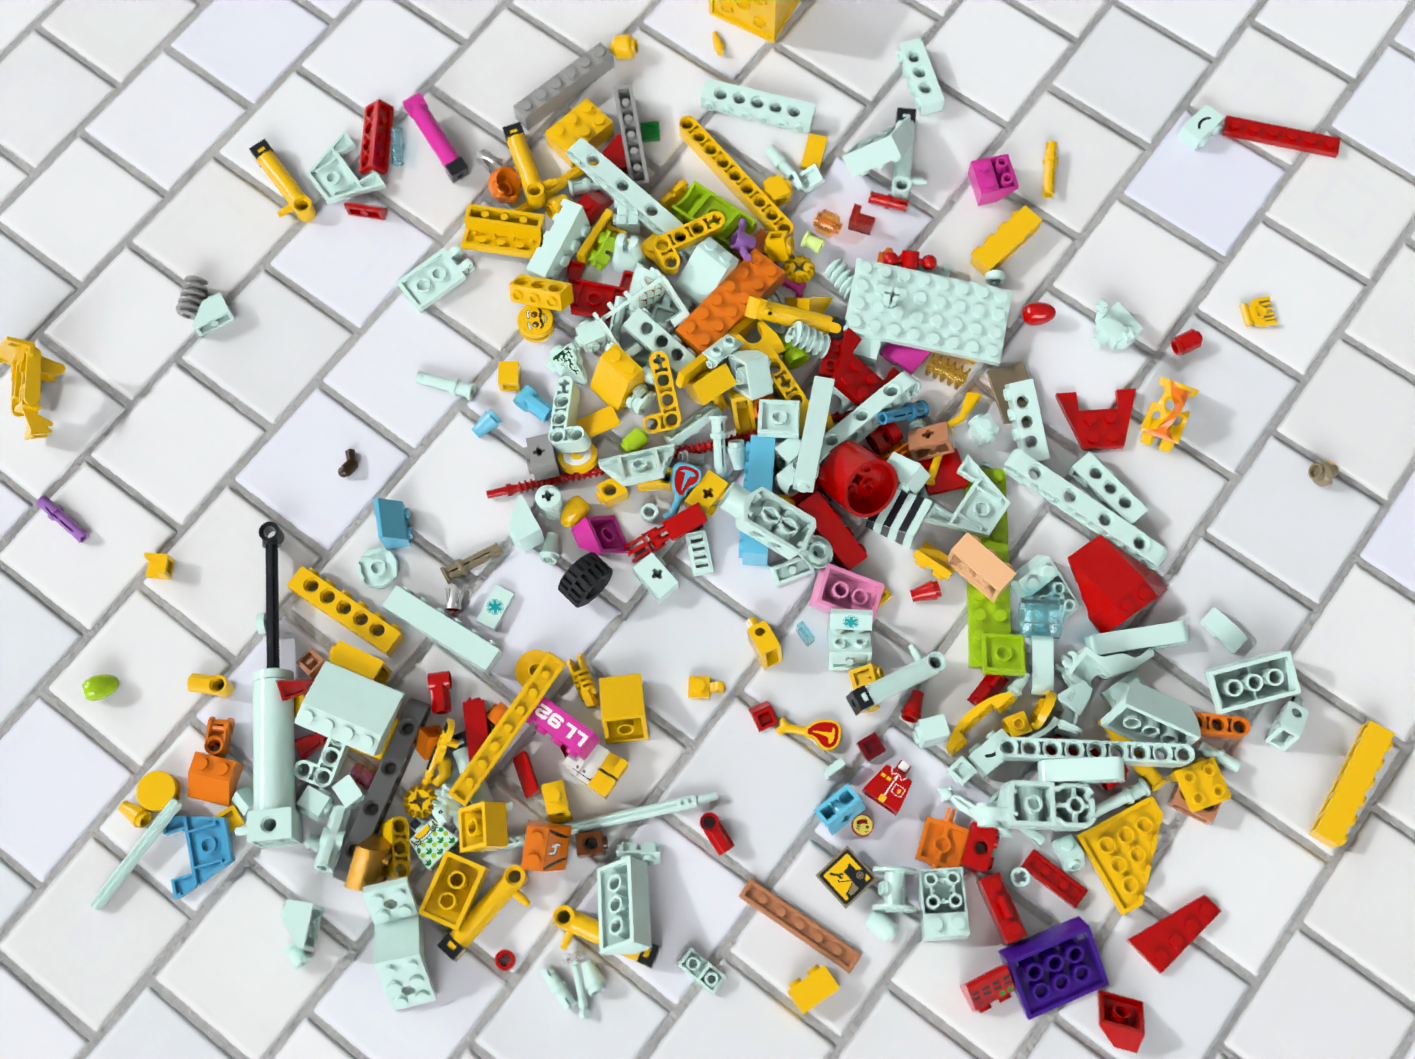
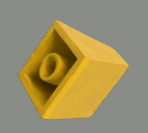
M615 343L600 356L590 389L604 403L612 406L615 413L618 414L626 407V400L628 396L633 394L632 391L639 384L645 385L644 370Z
M341 640L330 649V657L328 659L331 663L385 685L392 673V670L384 661Z
M641 673L599 678L601 717L606 745L649 740Z

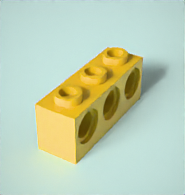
M520 274L509 283L511 302L563 311L574 301L572 283Z

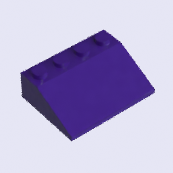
M1080 916L998 951L1002 963L1006 964L1009 969L1016 996L1028 1020L1110 985L1090 926Z

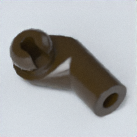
M355 449L345 451L347 461L338 469V474L342 478L349 477L358 468Z

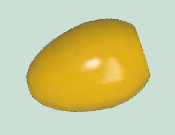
M580 496L572 497L567 501L561 512V524L567 528L577 525L589 514L590 504Z

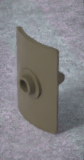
M1023 362L986 372L1004 424H1012L1007 414L1009 404L1008 401H1005L1003 395L1004 385L1029 379ZM1022 397L1017 399L1018 406L1022 408L1025 404V400ZM1024 416L1021 422L1028 420V418Z

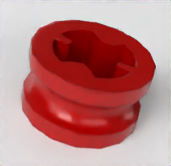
M501 950L496 954L495 964L500 970L508 971L514 967L516 959L511 951ZM504 954H509L507 957H511V962H508L507 966L504 967L502 966L503 963H499V959H502Z

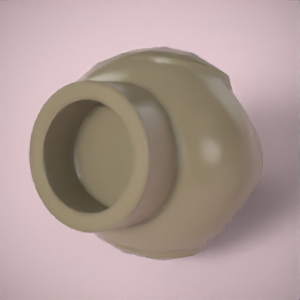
M1319 461L1312 464L1308 470L1309 477L1318 486H1329L1332 484L1334 477L1339 473L1338 467L1332 461Z

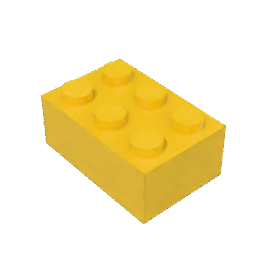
M588 98L545 131L547 145L571 168L576 166V164L569 159L566 151L579 138H583L596 149L614 135L613 121Z

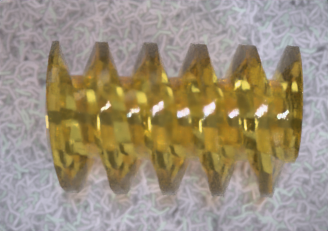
M934 352L926 367L925 375L929 376L933 372V379L940 376L941 383L947 379V386L955 383V390L961 386L963 387L971 369L969 368L966 372H963L964 365L957 369L956 361L949 365L950 358L943 362L942 355L940 354L935 358Z

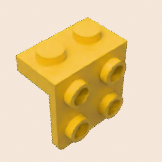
M1204 757L1193 760V765L1172 768L1173 772L1167 776L1171 784L1178 783L1191 812H1197L1231 798V793L1214 757L1206 760Z

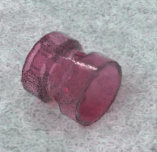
M356 763L350 775L357 784L369 790L377 770L374 768L368 769L363 764Z

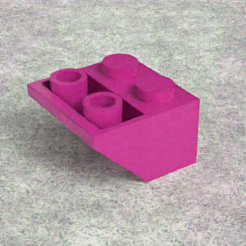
M1008 154L971 161L968 176L978 206L998 202L1019 188Z

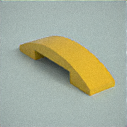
M1011 692L998 694L984 700L971 709L959 721L950 735L946 746L950 756L953 757L968 743L964 735L993 709L1001 714L1016 701L1014 695Z

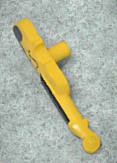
M448 718L443 726L439 740L425 769V777L422 778L423 785L431 784V777L434 776L436 765L438 762H442L447 746L458 747L459 740L452 739L455 729L454 719Z

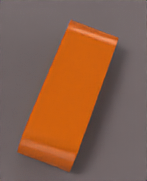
M1194 712L1202 737L1238 740L1250 731V723L1244 717ZM1213 721L1220 726L1219 731L1212 727ZM1234 724H1238L1241 727V733L1235 731Z

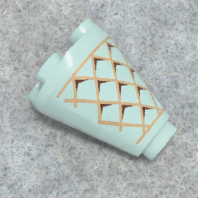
M640 263L637 264L629 289L630 296L643 288L639 282L643 279L648 285L657 279L654 273L655 268L651 267L648 270L646 266ZM666 278L671 285L672 281ZM661 282L627 304L625 315L630 317L638 307L640 309L644 307L649 311L667 292Z

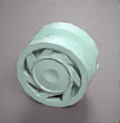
M639 384L632 391L633 394L628 396L626 400V406L629 409H634V412L639 416L648 410L656 397V393L647 390V386L644 384Z

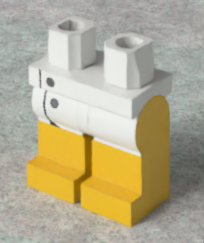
M597 744L585 761L582 758L577 760L569 754L564 760L563 765L570 771L573 777L606 800L616 786V780L619 781L628 768L629 762Z

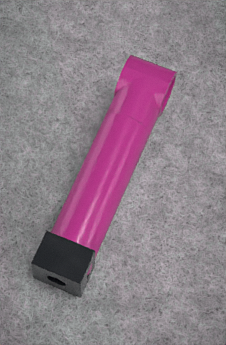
M418 92L402 101L405 110L413 118L452 183L469 175L468 166L463 158L458 155L430 112L423 96Z

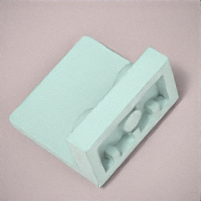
M830 623L827 624L829 670H853L871 663L872 646L870 631L830 629Z

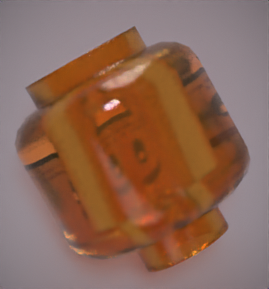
M823 209L821 212L818 211L812 223L815 232L827 238H831L834 233L838 235L842 227V223H839L840 216L827 209Z

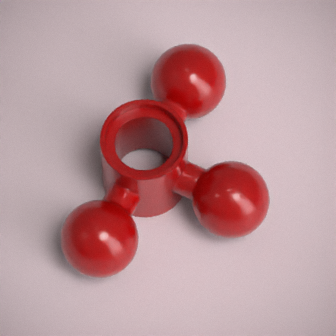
M902 250L899 256L895 252L889 251L883 256L884 264L895 266L899 263L900 267L917 271L918 265H922L925 270H933L937 265V260L933 255H925L923 258H919V251Z

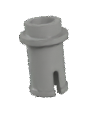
M687 450L679 452L677 461L678 463L685 462L701 467L704 464L705 457L703 454L689 453Z

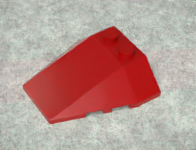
M1101 534L1067 558L1075 582L1078 583L1081 592L1080 596L1088 611V618L1099 633L1110 632L1168 590L1155 572Z

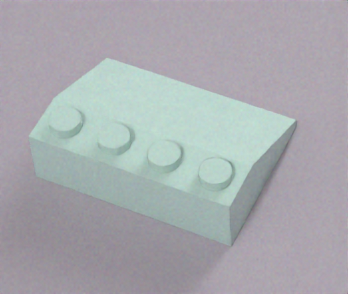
M325 661L305 696L294 723L364 753L376 756L381 754L405 693Z

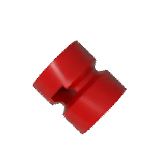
M895 422L880 425L865 439L871 449L880 455L889 449V444L895 445L902 440L903 434Z

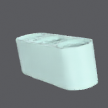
M1030 636V695L1047 696L1044 692L1049 689L1053 691L1054 689L1053 636Z

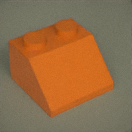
M195 751L188 771V797L230 807L243 765L237 761Z

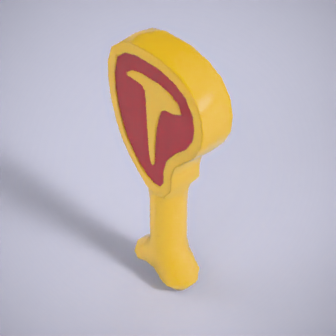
M782 717L780 719V726L776 728V732L779 735L786 732L804 735L814 740L819 748L827 752L835 750L841 740V727L839 723L833 720H818L804 727L790 724L786 721L785 717Z

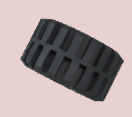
M595 552L588 553L579 558L565 572L558 585V590L575 607H582L590 603L602 592L609 583L613 570Z

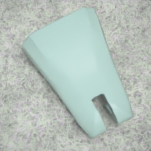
M619 233L615 240L611 260L613 270L621 273L624 270L634 272L638 263L646 266L649 270V263L642 251L639 238L631 236L630 241H627V234Z

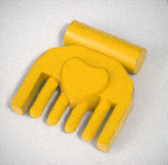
M1270 296L1256 298L1249 303V306L1247 303L1239 306L1246 327L1253 324L1258 327L1277 325L1278 321L1275 320V316L1264 318V316L1274 314L1273 311L1267 312L1272 310V307H1264L1271 305V302H1267L1270 301Z

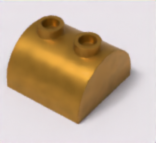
M373 833L356 846L344 887L363 892L364 886L386 882L387 874L383 873L385 866L388 867L393 859V854L389 853L391 844L387 839Z

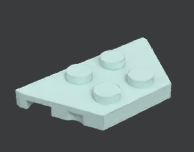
M672 443L598 460L599 468L623 487L655 481L665 477L676 448L675 444Z

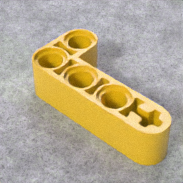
M714 211L656 237L653 252L662 271L668 276L677 274L680 267L678 252L696 245L708 237L721 233L725 222L724 215ZM699 228L702 230V233L696 234L693 232V229ZM682 236L685 240L678 242L675 238ZM664 244L667 246V249L660 250L657 246ZM669 261H673L676 264V266L669 267L666 265V263Z
M654 351L649 356V365L660 412L648 414L643 418L642 426L649 433L675 429L681 423L668 357L662 351ZM657 354H659V357H663L664 360L660 364L661 368L666 367V371L660 370L655 373V369H659L658 364L653 362ZM661 374H665L668 377V382L665 385H659L657 382ZM665 394L672 396V402L669 405L662 403V397ZM669 414H675L676 422L672 425L666 422V417ZM650 418H654L657 421V425L653 429H649L646 426V422Z

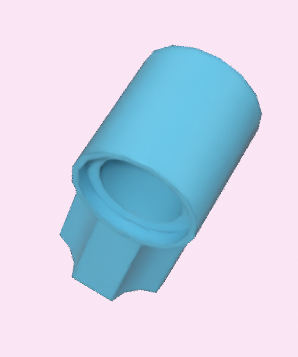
M525 385L513 399L515 405L521 410L529 411L544 423L551 418L553 406L539 397V394L530 386Z

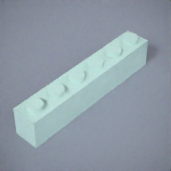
M397 585L382 605L386 612L487 675L490 674L503 655L499 649L500 645L492 640L487 642L482 639L483 635L475 629L471 631L466 629L465 624L459 619L455 618L453 621L447 617L449 614L438 607L437 610L430 606L431 603L425 598H416L413 596L414 592L404 586L402 589Z

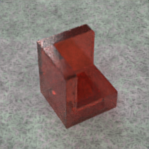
M854 204L849 218L848 230L870 236L875 217L861 214L862 205Z

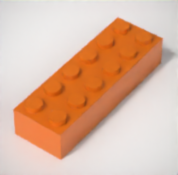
M756 248L749 253L751 260L748 262L743 260L676 329V336L682 340L681 344L686 348H691L697 354V357L747 317L744 315L749 296L768 300L784 283L785 271Z

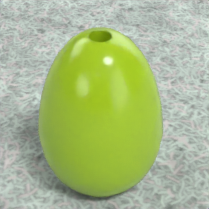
M109 674L95 675L86 679L82 684L86 699L99 701L107 698L118 689L119 680L116 676Z

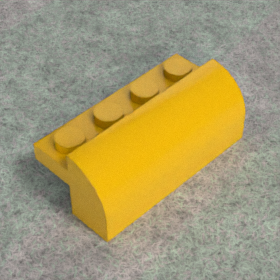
M468 204L464 216L466 229L461 242L462 249L531 259L537 247H542L546 228L545 215Z

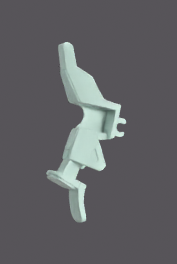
M1084 647L1077 652L1069 651L1068 655L1072 656L1071 659L1065 655L1061 656L1062 665L1065 667L1055 664L1054 668L1060 673V679H1063L1069 687L1057 694L1053 709L1062 712L1060 718L1058 719L1053 716L1047 719L1039 731L1027 738H1039L1051 729L1054 733L1067 738H1077L1080 736L1082 729L1076 726V722L1092 694L1091 681L1093 677L1097 675L1102 679H1108L1133 671L1153 657L1154 651L1148 649L1135 658L1124 653L1102 657L1088 647Z

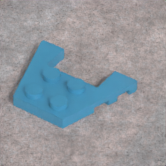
M178 815L174 816L163 830L164 835H171L185 830L192 870L191 874L171 879L174 899L183 898L235 861L228 818Z

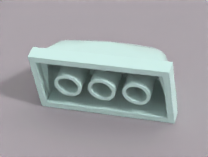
M1290 651L1266 653L1204 670L1216 714H1223L1301 693Z
M1134 682L1119 697L1113 709L1101 719L1102 727L1135 742L1175 743L1191 746L1201 738L1197 717L1189 705L1139 682Z

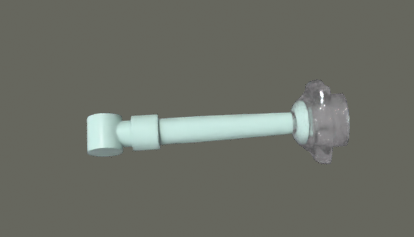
M579 951L566 954L567 959H563V963L573 966L579 999L578 1005L581 1009L579 1016L582 1019L589 1018L591 1011L587 1009V999H585L578 967L585 958V955H580Z

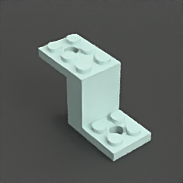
M403 877L364 886L363 896L375 925L374 965L392 1011L435 1001L436 992L425 964L424 923L421 914L418 913L419 909L408 878ZM393 899L395 902L388 903L386 900ZM410 985L412 988H404V986Z

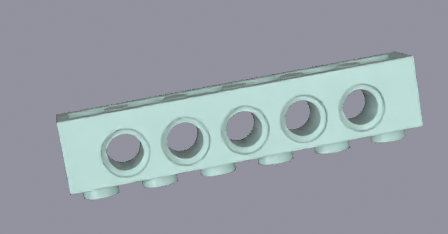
M709 78L706 80L701 95V108L706 110H714L726 115H735L746 120H756L760 123L772 124L780 128H789L800 133H810L816 113V104Z

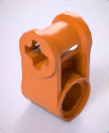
M213 716L209 718L204 749L208 754L225 758L228 755L234 731L233 718H228L227 720L216 719ZM221 743L219 750L213 752L214 746Z

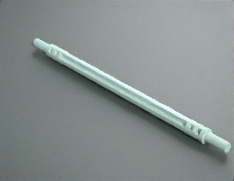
M717 792L695 796L694 794L563 825L572 826L571 835L696 808L698 807L697 805L717 801L718 796ZM526 832L508 836V847H505V849L523 847Z

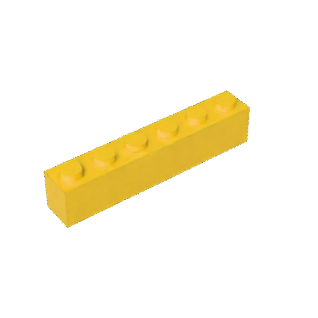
M1371 720L1362 725L1312 826L1309 836L1332 849L1345 844L1349 836L1347 831L1349 827L1355 824L1358 818L1356 812L1358 808L1365 804L1367 799L1365 794L1376 781L1374 775L1384 765L1385 760L1383 757L1394 744L1392 738L1395 733Z

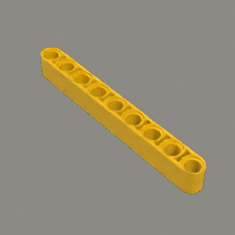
M683 116L679 121V131L681 138L768 232L788 230L789 236L793 237L794 227L792 222L692 116Z

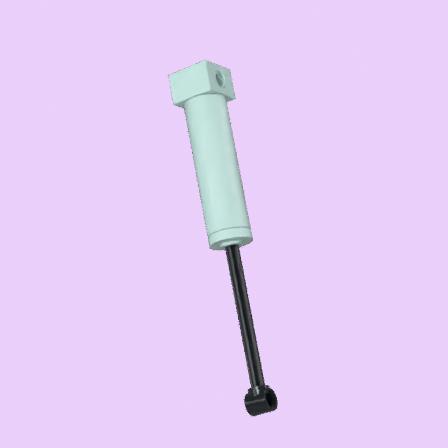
M265 522L259 528L262 547L265 548L267 669L259 670L252 674L254 810L247 811V826L235 828L236 836L247 835V842L258 848L303 844L302 813L296 810L294 698L282 701L275 681L294 680V672L280 668L278 548L281 547L285 536L283 531L274 522ZM276 531L273 537L268 538L269 533Z

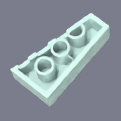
M563 198L560 203L563 206L560 213H555L552 219L554 224L551 230H546L543 235L542 247H537L526 268L530 276L558 280L562 270L569 264L572 256L579 250L580 245L592 230L582 205Z

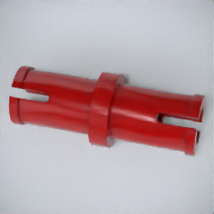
M874 191L870 193L871 196H869L868 203L884 206L888 210L889 208L903 212L907 210L906 207H908L909 200L892 197V194L884 195Z

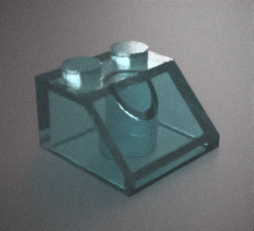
M1035 596L1020 598L1017 634L1024 635L1025 638H1030L1031 635L1053 636V639H1060L1064 626V599H1058L1057 597L1043 599L1036 598Z

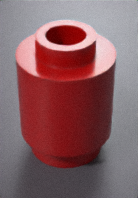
M1194 329L1188 330L1174 337V340L1171 341V348L1176 355L1189 353L1201 347L1202 335Z

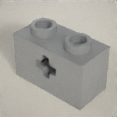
M549 433L526 438L527 447H524L526 459L531 461L527 462L529 474H534L535 481L559 476L553 445L548 438Z

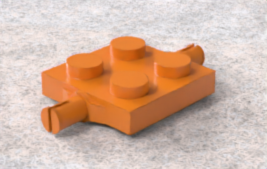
M947 807L945 819L926 817L915 860L931 866V869L960 866L969 829L959 827L953 822L956 809Z

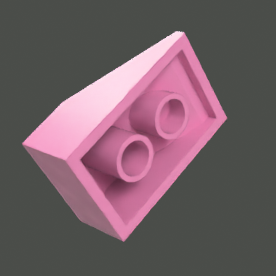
M826 563V567L820 568L808 606L830 613L831 608L873 610V624L885 584L830 563Z

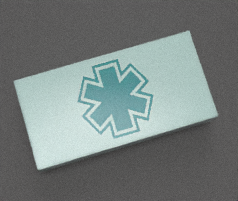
M495 585L476 622L496 631L515 594Z
M830 609V629L872 631L873 610Z

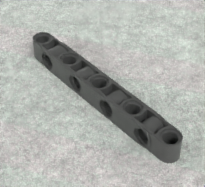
M412 697L408 700L335 865L333 878L346 882L353 858L352 849L373 833L378 835L416 748L419 728L425 727L432 709L431 704ZM414 725L413 732L405 734L406 727ZM396 765L395 773L388 774L389 766ZM378 805V812L375 815H370V808Z

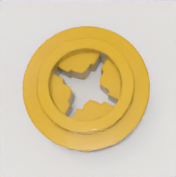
M794 255L784 264L785 276L796 284L806 283L814 275V264L810 258L804 255ZM795 265H797L798 267H800V266L802 265V266H803V271L798 270V271L795 272V270H796V266H795Z
M416 784L409 788L405 796H403V807L407 814L413 818H427L432 814L431 809L434 806L432 801L437 800V795H435L434 789L430 786ZM418 793L422 798L427 799L422 803V810L418 804H414V801L418 800Z

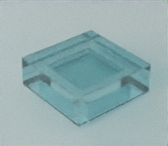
M804 621L798 623L796 632L805 645L810 646L814 643V635Z

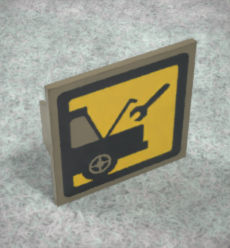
M848 846L815 875L845 909L878 879Z

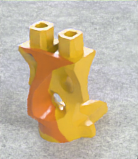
M1160 376L1159 385L1164 386V391L1158 402L1151 403L1139 429L1143 431L1140 442L1151 446L1155 436L1162 438L1158 449L1169 453L1174 443H1179L1190 414L1189 411L1181 412L1187 399L1195 397L1199 390ZM1168 400L1174 402V409L1168 410L1166 408ZM1155 411L1160 412L1158 419H1153L1152 417ZM1178 416H1180L1181 421L1177 426H1175L1173 422Z

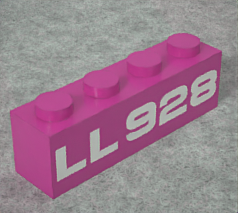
M544 696L526 720V723L529 725L531 722L536 724L535 729L545 736L548 733L552 736L550 740L557 746L561 747L563 744L567 747L566 752L575 759L579 756L585 761L600 742V739L593 731Z

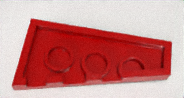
M1202 895L1126 941L1161 974L1213 921L1221 910L1206 895Z

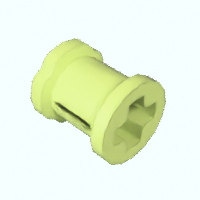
M808 230L800 246H806L818 255L826 239H820Z

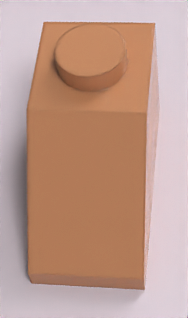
M310 648L296 663L312 679H315L325 660Z

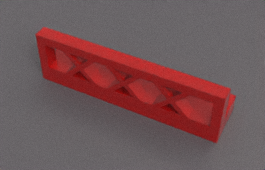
M380 99L365 107L358 172L362 175L371 170L381 175L388 173L394 107Z

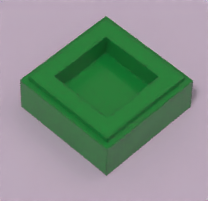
M659 121L640 122L642 142L660 141Z

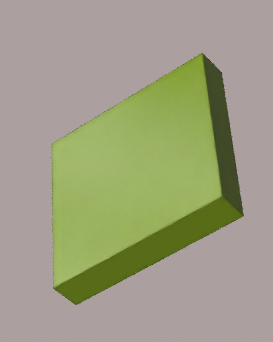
M981 633L982 674L1025 676L1024 635Z

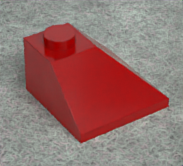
M1098 990V1025L1115 1048L1137 1053L1145 1036L1143 1001Z

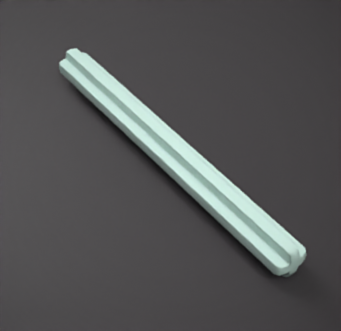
M174 798L170 799L90 902V906L93 909L102 910L182 807L180 801Z

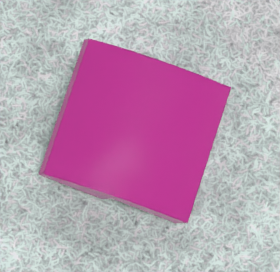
M888 343L880 352V355L893 366L897 364L912 375L932 352Z

